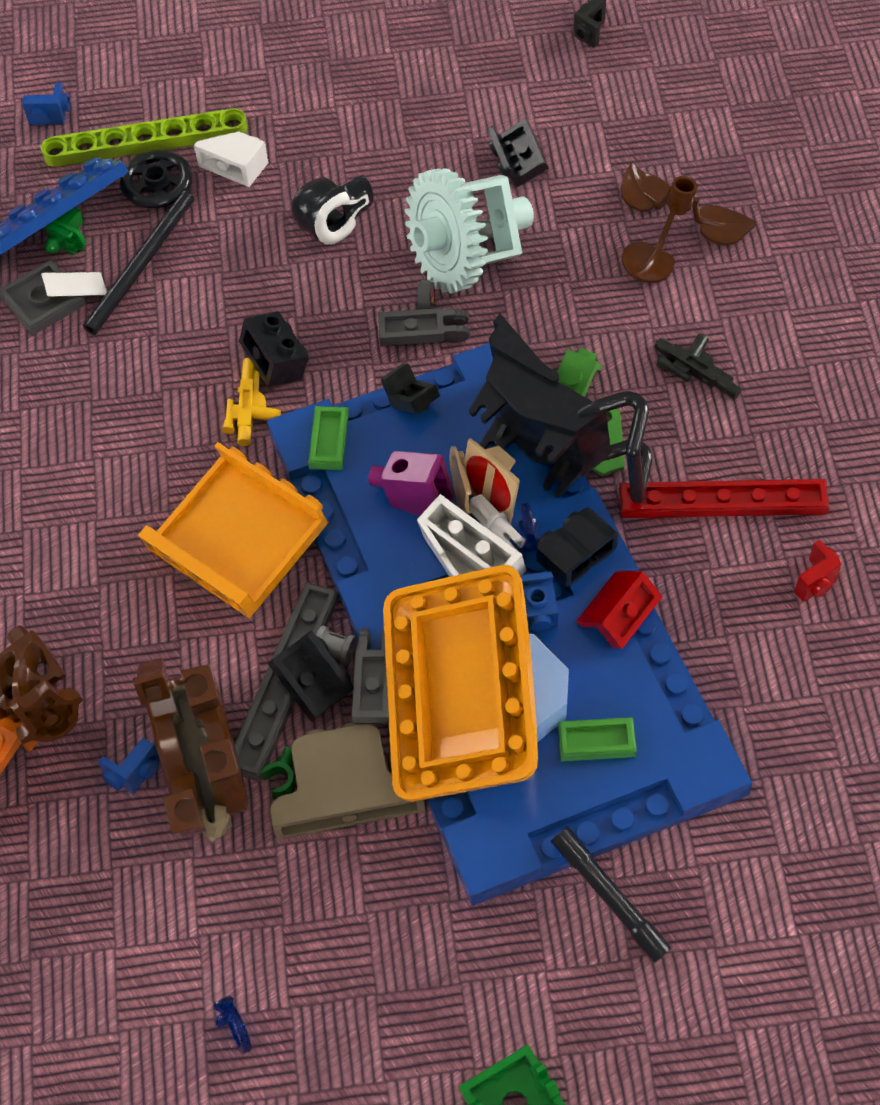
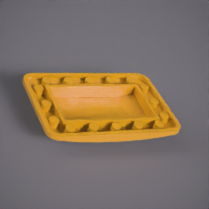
M499 565L392 591L384 601L383 617L392 786L396 795L405 801L414 802L517 783L529 779L537 768L538 745L532 659L521 575L514 567Z

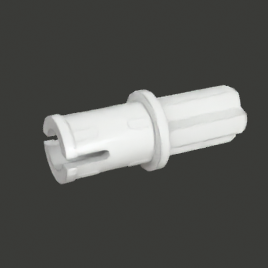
M481 494L470 499L471 513L484 527L514 549L516 548L511 544L510 539L520 548L523 547L525 538L507 521L508 517L505 513H499Z

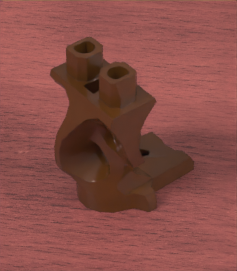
M18 625L8 632L6 637L11 646L0 653V706L8 714L14 712L21 720V725L16 728L17 737L23 744L33 740L44 743L53 742L64 737L74 728L78 720L79 704L83 699L78 692L71 688L58 690L54 687L55 683L66 677L65 672L33 630L28 632L21 625ZM40 663L47 664L49 668L44 676L37 672V666ZM12 687V699H9L6 694L7 689Z

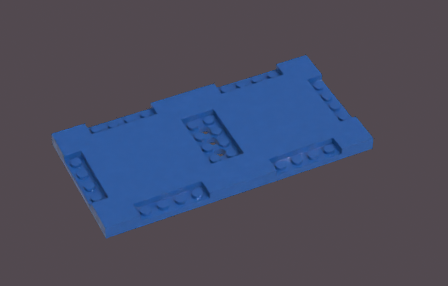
M490 343L453 355V364L415 377L416 380L435 384L440 394V397L431 402L429 408L423 412L414 414L392 408L384 388L335 405H332L330 399H326L266 420L270 438L289 482L296 487L297 493L303 497L307 495L313 496L324 507L322 512L328 524L317 536L315 542L334 587L338 591L340 601L358 643L360 628H369L371 633L369 650H381V633L384 628L383 606L385 599L392 591L449 577L423 537L417 522L420 515L392 507L389 504L384 488L369 485V471L373 465L386 467L391 453L395 451L443 455L454 489L449 459L451 446H456L458 451H463L465 457L468 439L471 438L480 444L495 420L494 416L485 424L481 422L480 416L486 411V408H481L474 417L470 416L469 413L470 407L486 383V376L493 361ZM315 406L349 408L343 470L309 469L308 460ZM514 442L504 450L516 460L510 471L520 481L511 525L525 538V544L520 548L512 539H510V542L523 556L526 572L523 575L548 572L536 561L537 543L548 531L554 532L563 527L565 519L574 511L579 512L589 507L618 532L617 548L602 562L591 567L577 582L565 587L553 576V586L558 608V626L551 627L543 632L529 630V634H534L569 669L566 720L564 721L633 717L637 753L636 757L561 761L557 726L537 742L538 764L534 774L529 779L517 783L426 799L471 906L571 867L550 842L567 826L590 851L592 858L749 796L753 784L720 721H714L655 608L623 649L613 648L597 628L580 627L576 622L614 572L639 571L596 488L591 489L585 476H580L560 498H556L554 491L560 483L555 482L549 491H545L543 488V483L552 467L530 460ZM490 444L488 448L495 447L496 445ZM472 494L469 495V503L470 499L474 497ZM454 496L452 503L457 506L456 496ZM472 513L468 514L469 516H471L472 518H474L476 521H478V520L472 515Z

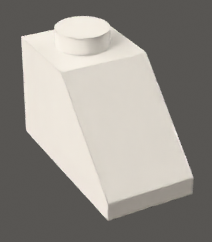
M242 132L200 140L194 144L199 167L247 187L251 186L268 164L265 142L255 136H249Z

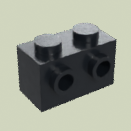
M280 312L244 318L239 343L266 385L270 387L302 379L306 364L308 363V352L300 344L293 333L292 327L289 323H286Z

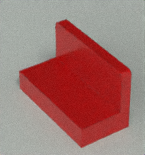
M616 571L576 622L580 627L597 628L613 648L623 649L663 596L643 571Z

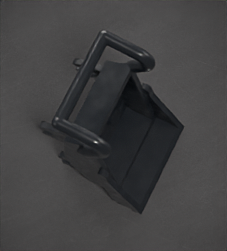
M499 313L493 321L495 330L488 338L493 361L486 376V383L469 409L470 416L474 417L481 408H486V411L480 416L481 422L484 424L495 416L494 422L479 445L487 449L490 444H495L505 450L514 442L530 460L552 467L543 483V488L545 491H549L555 482L560 483L554 491L556 498H560L580 476H584L601 462L627 455L630 498L635 503L642 502L653 459L650 448L643 442L649 416V406L646 400L638 393L624 391L592 402L559 382V374L544 365ZM623 406L633 407L634 415L628 440L610 445L606 412Z

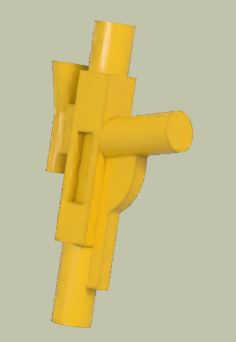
M250 358L243 360L242 379L240 380V387H238V392L240 393L239 404H233V399H227L226 417L222 427L223 433L233 434L235 432L233 421H238L237 444L240 446H249L251 443L253 419L266 421L281 415L280 409L266 407V399L259 392L260 374L258 371H255V366Z

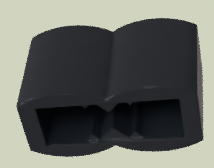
M589 507L579 512L574 511L565 519L563 527L554 532L548 531L539 539L536 561L548 572L552 571V575L562 585L568 587L583 577L591 567L606 559L617 548L618 532Z

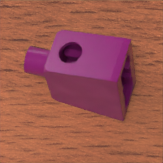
M395 451L391 453L386 467L373 465L369 471V485L384 488L389 504L392 507L421 516L440 494L450 502L453 501L455 496L443 455Z

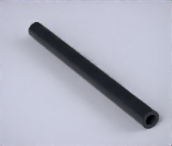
M183 191L159 221L83 324V328L88 333L96 335L192 205L194 202L192 194Z

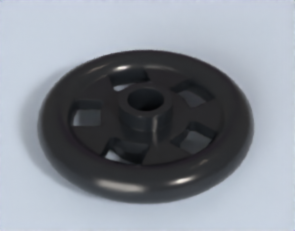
M153 150L142 153L130 160L126 165L129 172L120 177L121 191L131 203L140 207L155 209L172 205L183 191L188 192L192 184L193 175L188 162L180 155L165 150ZM176 167L180 173L171 176L168 170ZM134 175H142L140 183H132ZM171 184L176 186L173 190H171L168 193L164 191ZM146 190L148 192H152L153 195L146 196L143 195L142 192Z

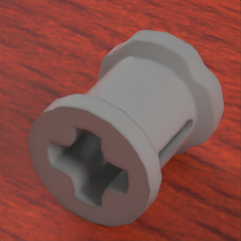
M322 625L317 631L316 636L323 639L327 644L332 658L339 660L341 665L347 667L351 663L356 651V636L349 635L346 637L330 632L329 627Z

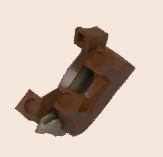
M162 658L139 664L136 671L137 677L133 678V682L141 705L146 704L168 786L169 795L163 797L171 832L172 834L180 833L182 836L198 832L203 833L204 838L210 839L214 843L220 837L226 836L229 828L233 826L231 815L247 810L248 795L224 703L211 666L206 664L180 670V676L169 679Z

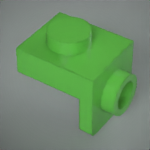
M579 347L577 352L567 349L557 371L559 382L585 397L596 370L601 371L603 365L595 361L596 354Z

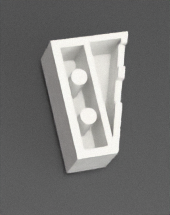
M441 494L417 519L424 539L449 577L499 565L514 567L520 575L526 572L523 556L520 552Z

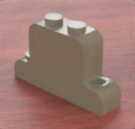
M353 722L345 724L342 728L328 731L314 729L298 737L293 742L291 750L297 789L294 793L285 794L275 799L270 808L272 826L277 840L425 812L424 800L405 801L394 792L392 774L388 772L379 730L371 724Z

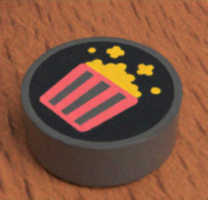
M421 280L419 282L417 291L418 309H433L435 307V284L433 280Z

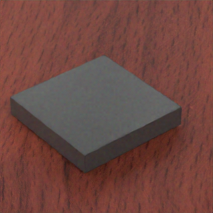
M52 259L0 288V298L31 336L86 305L83 296H47L41 273H62Z

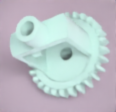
M437 168L419 173V178L413 179L414 186L408 189L411 196L406 197V201L410 208L405 209V213L410 218V221L405 222V225L410 228L407 238L413 244L410 250L417 252L415 263H422L421 274L427 273V280L434 281L435 289L441 288L443 293H454L469 289L478 282V277L483 274V270L479 267L518 257L522 254L518 230L529 228L532 225L534 213L532 205L527 198L517 197L512 199L507 176L498 175L465 183L464 178H458V173L445 168ZM482 189L485 191L496 251L487 253L488 249L481 248L479 245L480 242L488 239L487 236H481L478 232L486 224L476 221V218L483 211L472 209V206L478 201V198H474L473 191Z

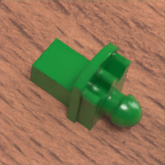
M72 208L45 226L48 236L45 242V250L48 253H56L61 248L75 255L78 250L82 251L85 248L86 240L78 230L84 223L79 209Z

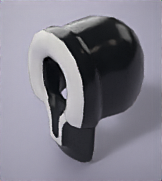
M364 175L356 177L342 186H337L326 177L314 179L303 185L296 192L291 203L292 217L301 229L313 235L319 242L325 245L335 244L352 232L356 225L355 218L372 205L374 200L372 186ZM342 205L344 214L340 213L336 208Z

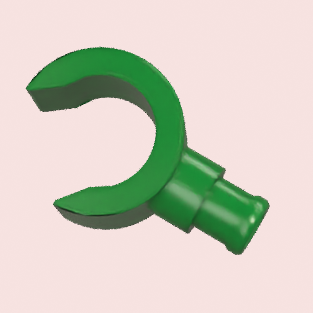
M284 747L282 756H279L278 761L269 763L261 771L263 780L269 779L276 774H283L288 777L284 785L271 791L273 799L290 794L295 789V778L291 769L293 763L292 748Z

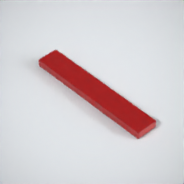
M826 479L648 482L644 499L640 503H635L631 500L629 483H619L621 518L828 514L830 509Z

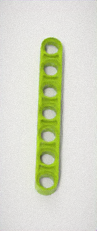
M225 109L53 136L44 140L40 149L47 165L59 167L85 163L95 157H99V159L142 154L153 150L193 146L197 141L234 132L246 134L248 125L246 115L242 110ZM232 120H237L241 122L238 126L229 127L226 125L228 122ZM202 125L211 126V129L205 132L197 130ZM178 129L182 131L177 136L167 135L171 130ZM141 135H152V137L149 140H138V137H140ZM113 139L123 140L119 145H108L109 141ZM85 143L93 145L88 150L78 149L79 146ZM52 149H63L62 152L57 155L48 154L49 151H51Z

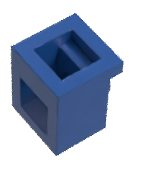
M552 571L521 575L528 630L543 632L551 627H557L558 608Z

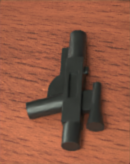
M697 334L688 351L676 343L675 345L671 344L662 337L657 340L654 348L664 354L658 359L657 367L668 370L687 382L691 379V376L687 374L689 373L711 388L713 386L733 399H736L741 393L742 388L733 383L734 377L716 367L711 355L704 351L709 341L705 334Z

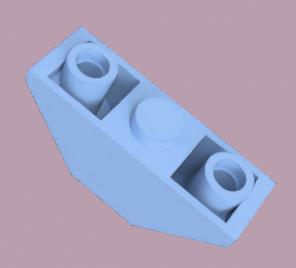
M529 634L537 742H539L558 726V722L566 720L569 669L534 634Z

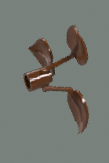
M631 163L621 183V196L624 202L632 209L640 212H647L653 207L661 209L664 205H668L670 213L657 246L654 248L646 242H634L627 245L622 253V264L630 276L641 282L655 283L668 278L674 269L675 260L671 254L660 250L663 247L675 214L683 215L691 207L693 208L695 222L702 224L700 227L701 235L718 245L737 243L755 227L756 221L741 213L716 205H707L699 210L698 203L700 199L695 197L698 186L692 178L686 176L676 177L672 185L669 186L661 178L646 173Z

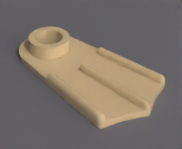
M451 446L449 456L450 470L457 506L465 513L470 514L469 495L472 492L464 467L463 451H458L456 446Z

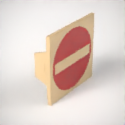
M470 438L467 442L464 467L472 495L474 497L480 494L483 495L499 513L503 512L507 515V521L511 524L520 483L519 478L510 471L516 460L500 446L484 449Z

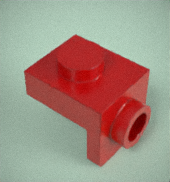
M821 540L813 543L809 556V561L814 566L801 573L798 577L794 593L802 602L813 596L818 598L827 593L832 585L837 582L842 566L837 553L832 548H827Z

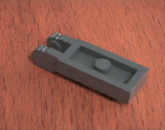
M442 308L378 312L380 346L445 342V340L450 343L465 342V340L470 338V330L467 326H464L469 320V314L463 309L442 310Z
M360 628L359 649L355 653L353 723H389L384 628L381 633V650H369V645L371 644L369 628Z

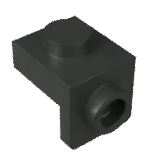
M590 0L574 13L573 35L592 48L599 45L600 26L605 23L606 0Z
M402 363L381 378L392 408L416 414L428 409L430 403L440 397L436 385L416 380L410 365L407 363Z

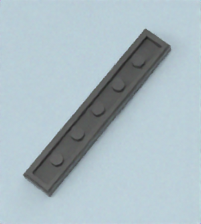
M308 582L305 583L272 659L297 642L310 630L316 635L322 625L328 626L339 600L338 591ZM270 666L265 673L235 742L243 777L261 782L263 778L261 771L269 764L295 703L294 698Z

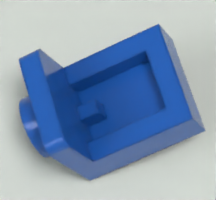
M55 83L53 95H23L22 105L29 125L64 124L66 112H70L71 104L69 94L64 93L62 83Z
M142 738L120 766L102 756L98 763L104 773L102 778L108 785L119 791L123 787L134 794L144 780H149L156 773L160 757L155 745Z

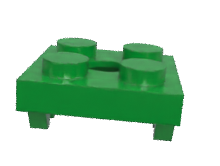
M528 1044L458 1086V1091L467 1105H502L505 1096L513 1092L522 1094L527 1101V1105H565L554 1079H550L546 1066L538 1061Z

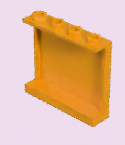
M217 442L214 446L220 454V458L157 531L146 525L138 534V537L149 551L250 619L326 527L328 521L322 512L323 505L311 495L303 497L297 493L296 487L286 479L281 478L278 481L273 478L272 473L261 463L256 462L253 465L247 461V457L237 448L231 446L228 449Z

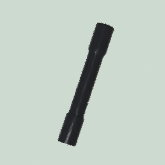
M568 826L550 841L566 861L578 870L629 930L631 937L653 963L657 962L672 948L650 921L643 918L596 863L590 851Z

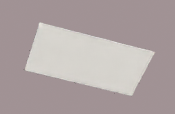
M101 272L41 273L47 296L105 295L107 293Z

